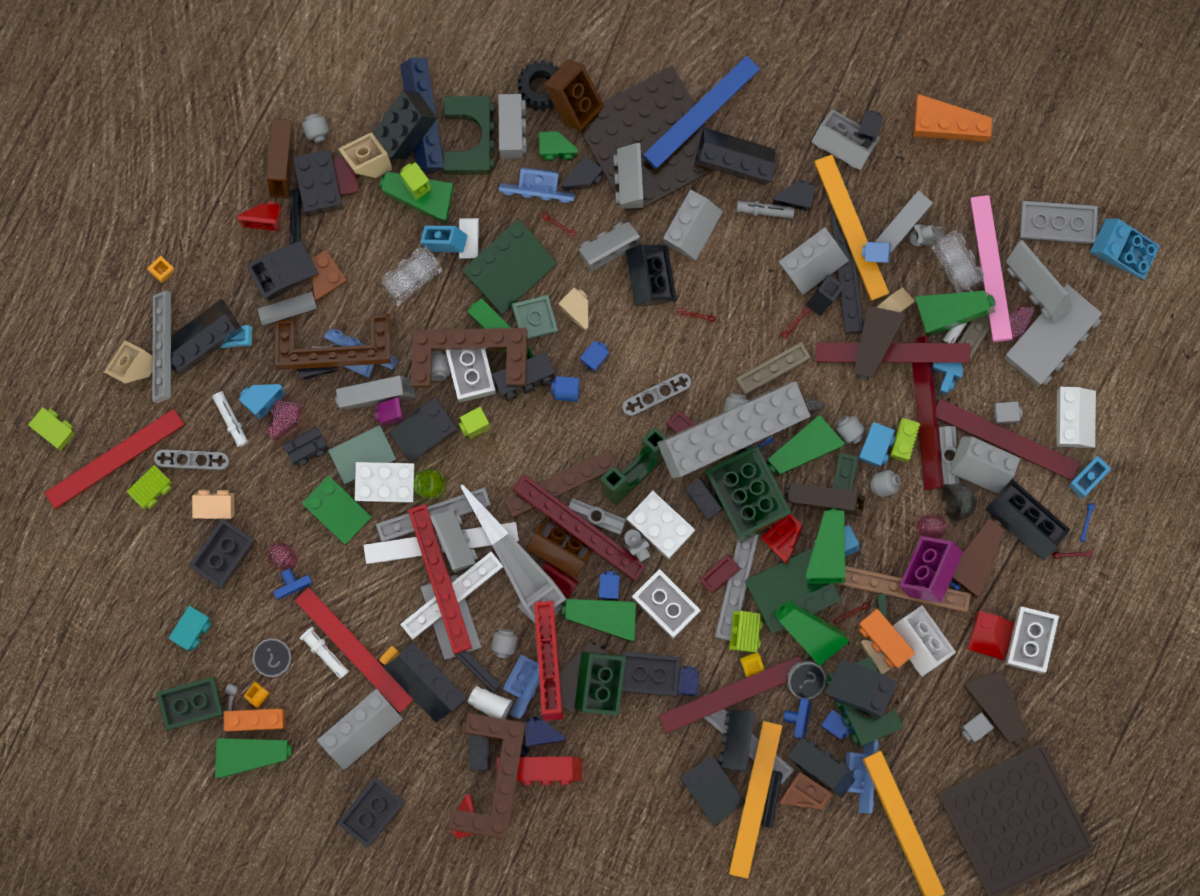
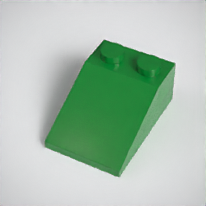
M329 475L302 502L304 507L345 545L372 518Z

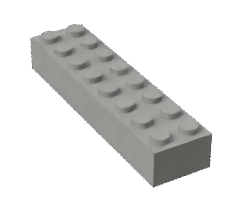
M796 381L779 386L657 443L671 477L676 478L684 476L811 416Z

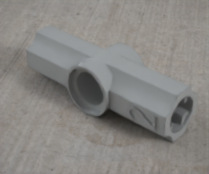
M939 427L944 485L960 484L959 477L949 473L953 460L948 461L944 456L946 451H951L955 457L957 451L956 427Z
M573 498L569 505L570 509L593 526L601 527L618 535L621 534L626 519ZM599 512L602 515L601 520L593 521L591 519L592 513Z

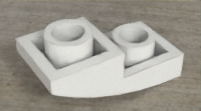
M460 218L459 229L468 236L464 252L459 253V258H476L479 255V218Z

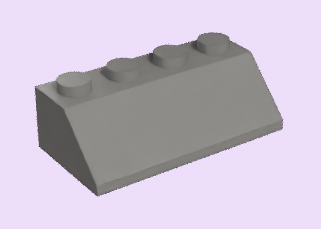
M1021 240L1006 260L1008 267L1006 271L1011 278H1016L1019 281L1018 285L1023 292L1027 291L1030 294L1029 298L1034 305L1039 304L1045 318H1050L1053 322H1056L1072 310L1069 294Z
M375 689L317 741L345 771L400 723L403 718L379 690Z

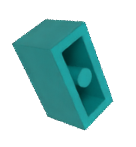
M189 606L168 639L191 652L192 649L195 650L200 644L201 640L199 638L202 633H206L209 630L211 619Z

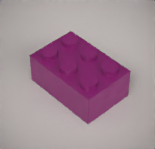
M921 536L899 587L911 598L941 603L963 552L953 541Z

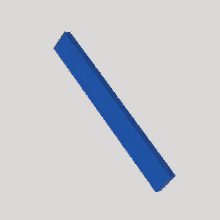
M746 56L642 157L653 168L657 169L739 91L760 68Z

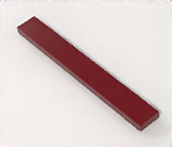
M929 336L910 339V343H929ZM912 363L917 420L920 424L919 440L924 490L944 488L932 363Z
M816 343V362L856 363L860 343ZM892 343L882 363H970V343Z
M939 399L936 405L938 420L955 426L957 429L1072 481L1080 464L1079 462L945 400Z
M523 474L513 487L512 491L635 582L646 567L644 563L640 562L636 557L528 476Z
M801 656L794 657L658 715L665 734L786 683L790 669L798 662L803 661Z

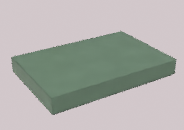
M380 425L328 450L345 485L355 481L356 462L392 463L397 460Z

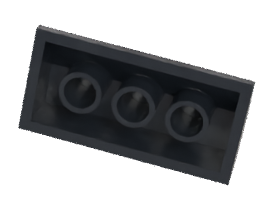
M703 128L694 164L766 185L772 181L776 164L775 149Z
M220 299L171 336V367L176 374L187 373L243 331L223 299Z
M1013 479L1010 480L985 509L1042 560H1045L1070 531L1064 523Z
M411 640L383 666L436 723L451 713L466 699L457 687Z

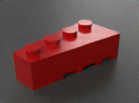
M520 757L516 781H522V785H533V781H540V785H552V781H559V785H571V781H582V758Z

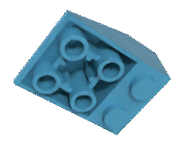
M1105 219L1090 253L1104 262L1141 279H1145L1160 246L1120 219Z

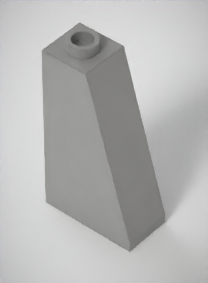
M918 190L875 242L891 243V255L914 229V225H917L929 212L933 202Z
M403 376L336 389L337 394L335 395L336 404L339 408L345 410L373 406L394 398H399L400 401L416 399L415 388L411 387V379Z

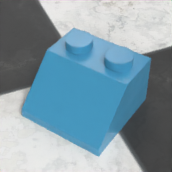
M280 384L252 385L250 388L246 387L240 393L241 397L239 400L253 415L261 420L286 392Z

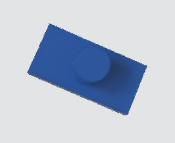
M287 569L280 573L286 586L273 591L276 599L280 600L312 585L313 582L309 575L296 580L292 570Z
M803 698L800 701L799 712L785 711L784 722L795 723L794 737L805 740L812 701Z

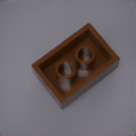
M567 60L544 84L564 125L581 131L604 107L585 66L581 63Z

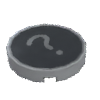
M278 639L263 640L253 652L254 667L259 673L267 677L281 676L288 670L291 664L292 656L290 649L284 642Z
M813 661L798 662L790 669L787 676L789 690L800 699L815 698L823 690L826 681L824 671Z

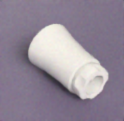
M476 686L468 699V703L489 717L505 719L513 700Z

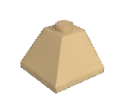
M372 132L338 149L352 170L357 174L377 178L385 174V172L393 170L388 153Z
M124 340L104 373L123 383L149 377L153 372V356Z

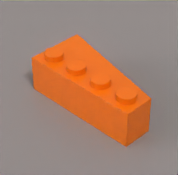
M917 94L915 99L913 136L984 142L990 140L992 132L991 117Z

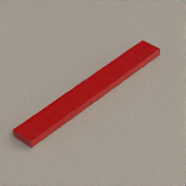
M172 409L44 493L54 509H57L185 425L175 409Z
M426 504L408 509L453 654L473 649Z
M309 587L294 600L399 713L414 701Z

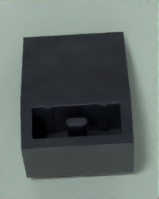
M302 241L266 254L247 265L263 298L268 301L277 298L319 274Z

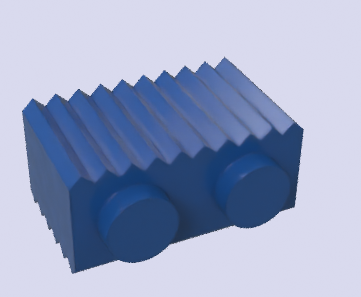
M557 376L556 380H552L551 392L552 395H555V400L578 402L579 378Z

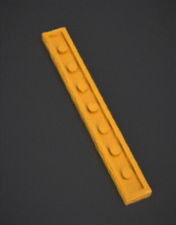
M833 155L814 161L870 301L889 295L877 262L865 261V257H862V247L866 246L868 240Z
M763 721L729 871L730 875L747 879L749 877L782 725Z
M877 751L863 758L865 767L923 896L944 895L943 887L882 752Z

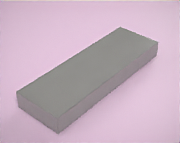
M309 292L258 308L262 325H266L317 309L313 293Z

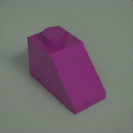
M399 398L377 404L378 410H375L376 421H380L381 426L404 421Z

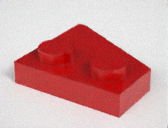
M790 514L777 522L761 539L787 564L803 526Z

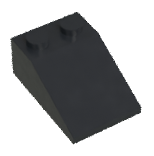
M435 397L417 409L389 433L408 461L413 463L456 434L458 430Z
M840 660L824 695L875 720H879L883 716L898 682L876 671Z
M713 755L680 777L713 826L745 804Z

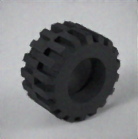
M537 60L533 61L532 65L529 63L526 65V69L523 68L521 70V75L518 77V93L521 94L522 100L526 101V106L528 108L533 107L534 111L542 109V112H544L546 108L551 110L554 106L548 93L537 94L530 88L531 83L535 79L540 77L550 79L559 69L557 65L554 67L550 61L548 64L545 63V60H541V63H537Z

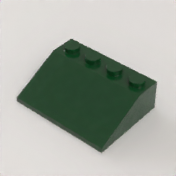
M517 219L474 258L462 272L474 287L503 315L511 307V304L516 303L555 267L557 262L521 221Z
M754 446L705 470L706 476L740 543L792 514L758 446Z
M814 547L790 558L787 564L781 562L745 580L769 633L773 634L785 628L779 622L774 612L788 601L795 603L812 614L841 601L833 583L806 584V573Z

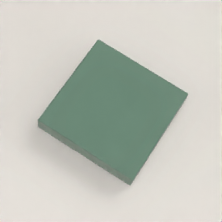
M548 295L511 304L517 328L528 329L527 340L558 332Z

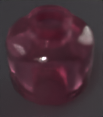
M932 514L923 515L917 521L916 528L919 536L940 539L946 531L947 525L940 515Z
M285 542L273 544L268 549V561L278 569H291L297 561L296 551Z

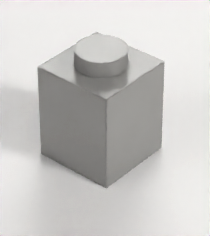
M1018 402L995 403L993 405L994 423L997 425L1018 423L1020 418L1023 417L1022 407L1019 406Z
M979 713L961 727L963 730L961 733L968 742L971 740L974 743L991 731L993 726L983 713Z

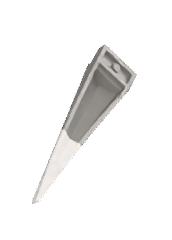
M461 484L466 498L490 540L524 608L535 621L534 602L553 601L555 608L567 598L555 581L474 495Z

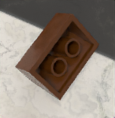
M548 517L545 518L527 547V550L574 578L578 577L594 552Z

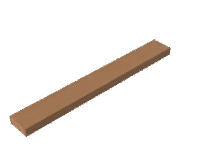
M845 566V583H833L966 613L968 612L971 593L948 588L941 603L911 598L899 587L902 578Z

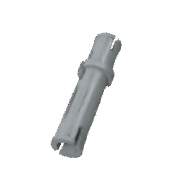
M738 200L736 212L751 213L753 216L759 214L793 219L795 207L759 203V201L747 202Z

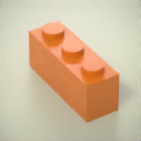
M878 609L858 624L860 627L858 631L865 639L868 637L873 642L871 644L872 648L878 654L881 652L884 655V662L890 668L898 669L915 654Z
M284 709L224 711V731L226 732L285 729Z

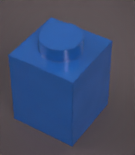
M593 341L580 357V362L595 373L609 356L607 351L609 348L600 341L599 343Z
M604 571V574H600L599 599L618 600L620 575H616V572Z
M834 710L829 712L820 726L839 740L842 737L846 738L850 733L849 728L845 727L842 722V716Z

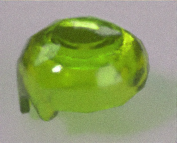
M428 469L420 471L415 476L413 486L415 492L420 497L437 498L444 491L445 481L439 472Z

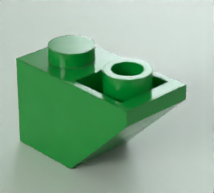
M558 131L539 132L540 159L554 161L555 158L573 160L574 157H578V149Z

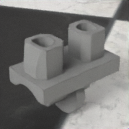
M914 225L915 230L910 234V242L915 246L937 245L936 240L944 238L942 228L939 226L934 227V225Z
M628 530L624 535V540L627 543L625 544L626 549L632 555H635L640 562L650 557L646 549L649 546L647 540L637 530Z

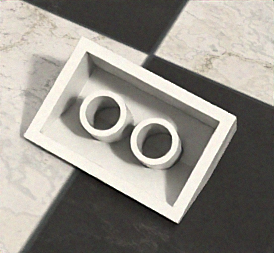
M1060 387L1057 390L1056 447L1095 448L1096 391L1081 387Z
M923 605L893 625V628L915 652L910 661L921 676H924L956 653Z

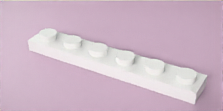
M492 552L452 582L458 603L503 568V565ZM436 597L432 598L400 624L412 640L442 617Z

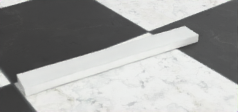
M516 522L501 524L519 542ZM483 527L466 529L470 539L467 542L469 549L492 546ZM436 534L442 553H445L441 541L438 537V534ZM416 537L364 545L366 564L422 556Z

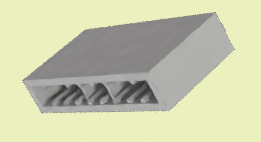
M1068 284L1064 289L1069 294L1072 310L1056 322H1053L1050 318L1046 319L1041 314L1004 356L1008 363L1038 388L1041 384L1046 385L1051 380L1052 376L1050 374L1054 369L1058 371L1064 365L1062 360L1066 355L1070 357L1077 348L1074 346L1077 342L1080 341L1082 343L1089 336L1087 331L1090 327L1095 329L1101 322L1099 317L1102 313Z

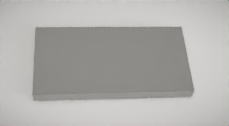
M1022 201L1020 239L1094 244L1097 238L1098 206Z
M458 575L451 576V582H454ZM430 583L421 586L425 602L427 603L435 597L432 585ZM464 598L458 604L473 648L467 650V652H471L482 647L466 599ZM441 617L433 623L444 659L448 660L456 656L453 654Z

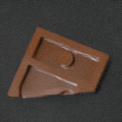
M327 250L322 251L311 259L319 273L312 277L316 301L347 282Z
M800 771L779 803L822 810L831 797L832 792Z

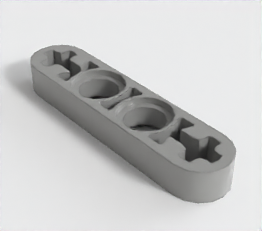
M684 373L678 374L627 399L623 403L624 414L628 417L636 416L687 391L691 385L690 377ZM679 378L687 380L685 387L679 385L676 387L678 391L674 392L670 382L673 381L675 385L679 383ZM662 386H668L671 389V393L668 396L661 395L660 388ZM646 394H650L653 396L654 401L651 404H645L643 397ZM639 398L640 404L644 408L640 409V405L634 408V412L627 411L628 403L635 405L638 403L636 399Z
M159 450L154 456L155 463L162 468L222 471L227 469L230 464L228 456L221 452ZM163 454L167 458H172V454H175L173 457L174 465H171V460H165L164 464H162L158 459ZM184 454L188 457V461L186 464L180 465L177 459L180 455ZM201 455L207 458V462L203 466H199L196 463L197 458ZM210 456H213V460H219L222 457L226 462L222 463L220 467L218 463L212 462V467H210Z

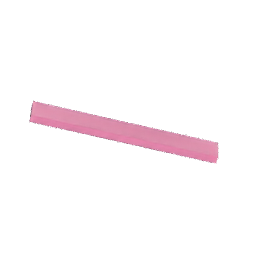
M990 195L971 197L970 202L984 290L993 295L996 302L994 306L995 312L988 314L993 342L1012 340Z

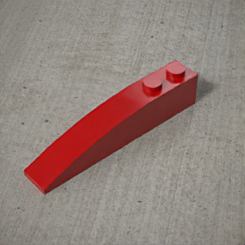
M534 602L542 716L544 721L564 719L554 602Z

